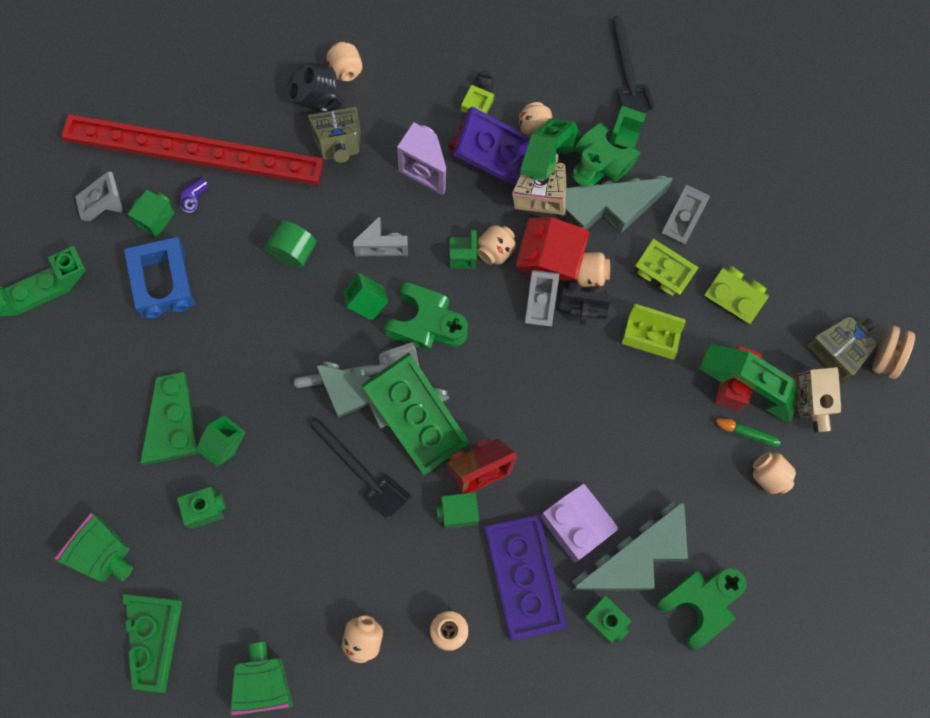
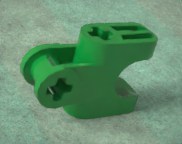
M599 123L577 143L574 152L581 156V162L574 167L572 177L577 183L586 187L595 185L605 175L616 183L632 169L641 152L633 146L627 149H619L611 145L606 139V133L610 129Z
M404 282L401 284L399 294L402 300L415 306L418 314L414 319L406 322L395 319L388 320L382 329L387 337L405 344L413 342L416 348L427 351L431 349L434 340L452 347L460 346L466 341L468 334L467 320L463 315L447 310L450 300L446 296L412 283ZM454 327L459 328V330H455L454 333L450 332V330H453Z
M728 568L715 573L706 581L697 570L659 599L656 607L661 612L675 609L680 604H687L695 610L698 617L697 625L686 637V645L691 651L704 646L735 620V616L727 606L743 594L746 588V579L739 570ZM726 579L732 580V583L730 584V589H725L724 585L727 583Z

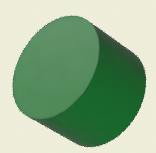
M280 220L266 242L264 249L277 261L295 269H302L316 245V239L300 226Z

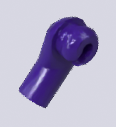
M200 177L181 191L180 206L183 211L187 213L195 211L198 205L199 194L209 188L203 177Z

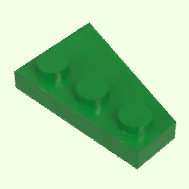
M185 372L156 378L140 463L143 466L199 454L196 451L198 443Z
M123 594V603L126 605L128 618L125 621L126 632H129L131 647L129 662L132 689L165 693L182 601Z

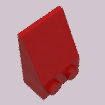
M487 438L478 442L475 445L476 449L468 453L462 450L450 456V461L447 462L446 468L459 494L472 493L511 474L517 460L516 453L498 438L493 441Z

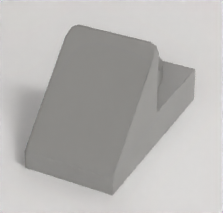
M106 172L75 196L81 220L91 221L104 210L123 212L118 188L112 172Z
M686 185L662 233L686 244L710 196Z
M380 217L353 241L355 256H408L407 236H402L399 233H390L382 236Z
M532 270L528 287L525 323L552 326L559 273Z

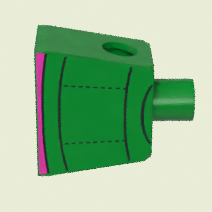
M93 513L88 515L54 558L58 562L101 582L106 581L111 574L120 581H124L133 570V567L123 560L130 549L128 545L101 517Z
M266 642L248 644L249 662L235 664L231 716L293 707L282 660L280 658L267 659Z

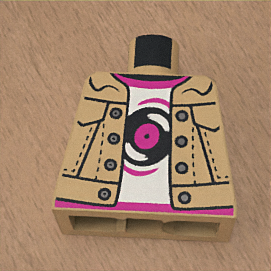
M557 154L556 169L547 179L533 180L530 176L520 175L512 194L515 209L565 215L566 170L563 163H557Z
M838 367L809 370L792 375L799 398L797 402L799 416L801 418L812 417L814 433L831 431L829 415L841 412Z

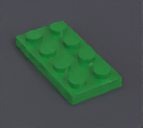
M409 352L361 384L423 475L470 444Z

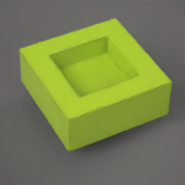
M471 85L461 105V111L467 113L468 109L473 106L487 114L494 101L495 94Z

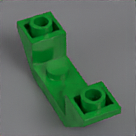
M550 118L531 135L522 163L521 175L530 176L533 180L547 179L556 169V152L571 153L580 141L581 136L576 123Z
M72 246L48 257L52 265L51 268L5 289L0 286V317L20 315L69 292L86 271L76 248Z
M713 344L708 345L699 368L700 370L720 382L732 378L739 380L769 399L766 407L768 412L786 423L791 422L799 399L793 378L750 351Z

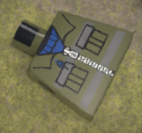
M357 107L308 115L313 140L323 159L334 158L335 161L343 163L349 159L350 155L360 152L361 129Z
M847 317L819 334L806 346L828 368L838 367L839 380L843 383L858 371L876 347V341L870 336L876 330V325L871 319L866 317L859 323L853 318Z

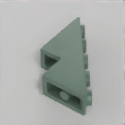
M657 176L651 180L635 178L622 183L607 181L601 185H593L591 187L580 184L573 188H566L565 215H557L565 222L587 230L603 217L621 234L668 190L673 179L666 176Z
M323 361L322 365L317 366L338 418L369 405L379 429L382 430L389 427L384 417L361 386V384L372 378L366 376V371L350 368V371L347 372L339 370V365ZM434 388L443 403L449 400L447 391Z
M672 502L660 512L663 517L656 523L651 519L638 530L642 534L633 540L629 536L616 547L619 549L617 554L610 557L607 553L595 563L597 569L588 575L584 571L572 581L575 585L573 591H649L654 589L653 562H682L688 559L684 504L676 506Z

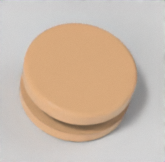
M890 326L877 349L872 366L873 372L887 374V377L891 379L898 378L910 357L915 341V333L906 330L898 341L900 327Z

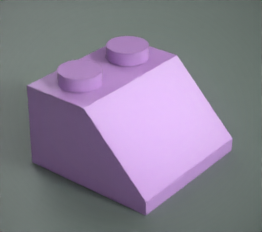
M413 122L397 146L399 172L444 195L446 191V165L437 134L429 127L420 126Z
M585 484L567 494L547 509L540 517L574 563L619 529Z

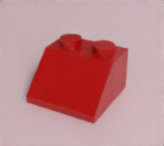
M552 217L529 218L516 267L529 279L532 270L559 273V280H577L589 231Z

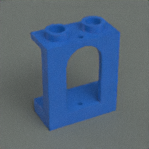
M178 237L124 249L135 309L142 318H157L162 313L169 311L183 312L189 309L190 306L196 305L195 300L191 296L186 272L184 246ZM169 261L173 279L172 292L163 299L152 298L147 292L142 267Z

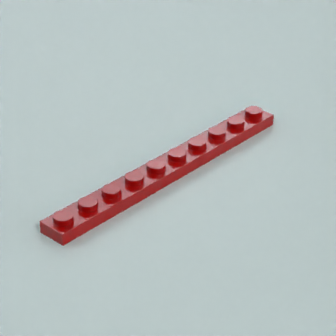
M68 114L61 136L64 142L315 186H319L324 165L323 158L71 114Z

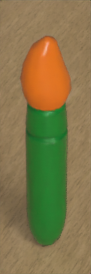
M716 419L717 425L725 431H733L741 436L769 446L777 447L781 445L780 440L770 434L736 423L731 419Z

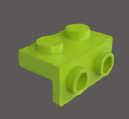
M655 239L652 240L640 260L635 264L639 268L637 273L648 281L655 278L662 283L659 288L672 296L675 292L679 295L683 292L699 268Z
M730 266L729 269L723 267L705 293V296L751 324L769 298V295L765 293L767 288L755 280L752 283L742 278L744 274L733 266Z
M634 304L626 323L622 344L674 360L686 320Z

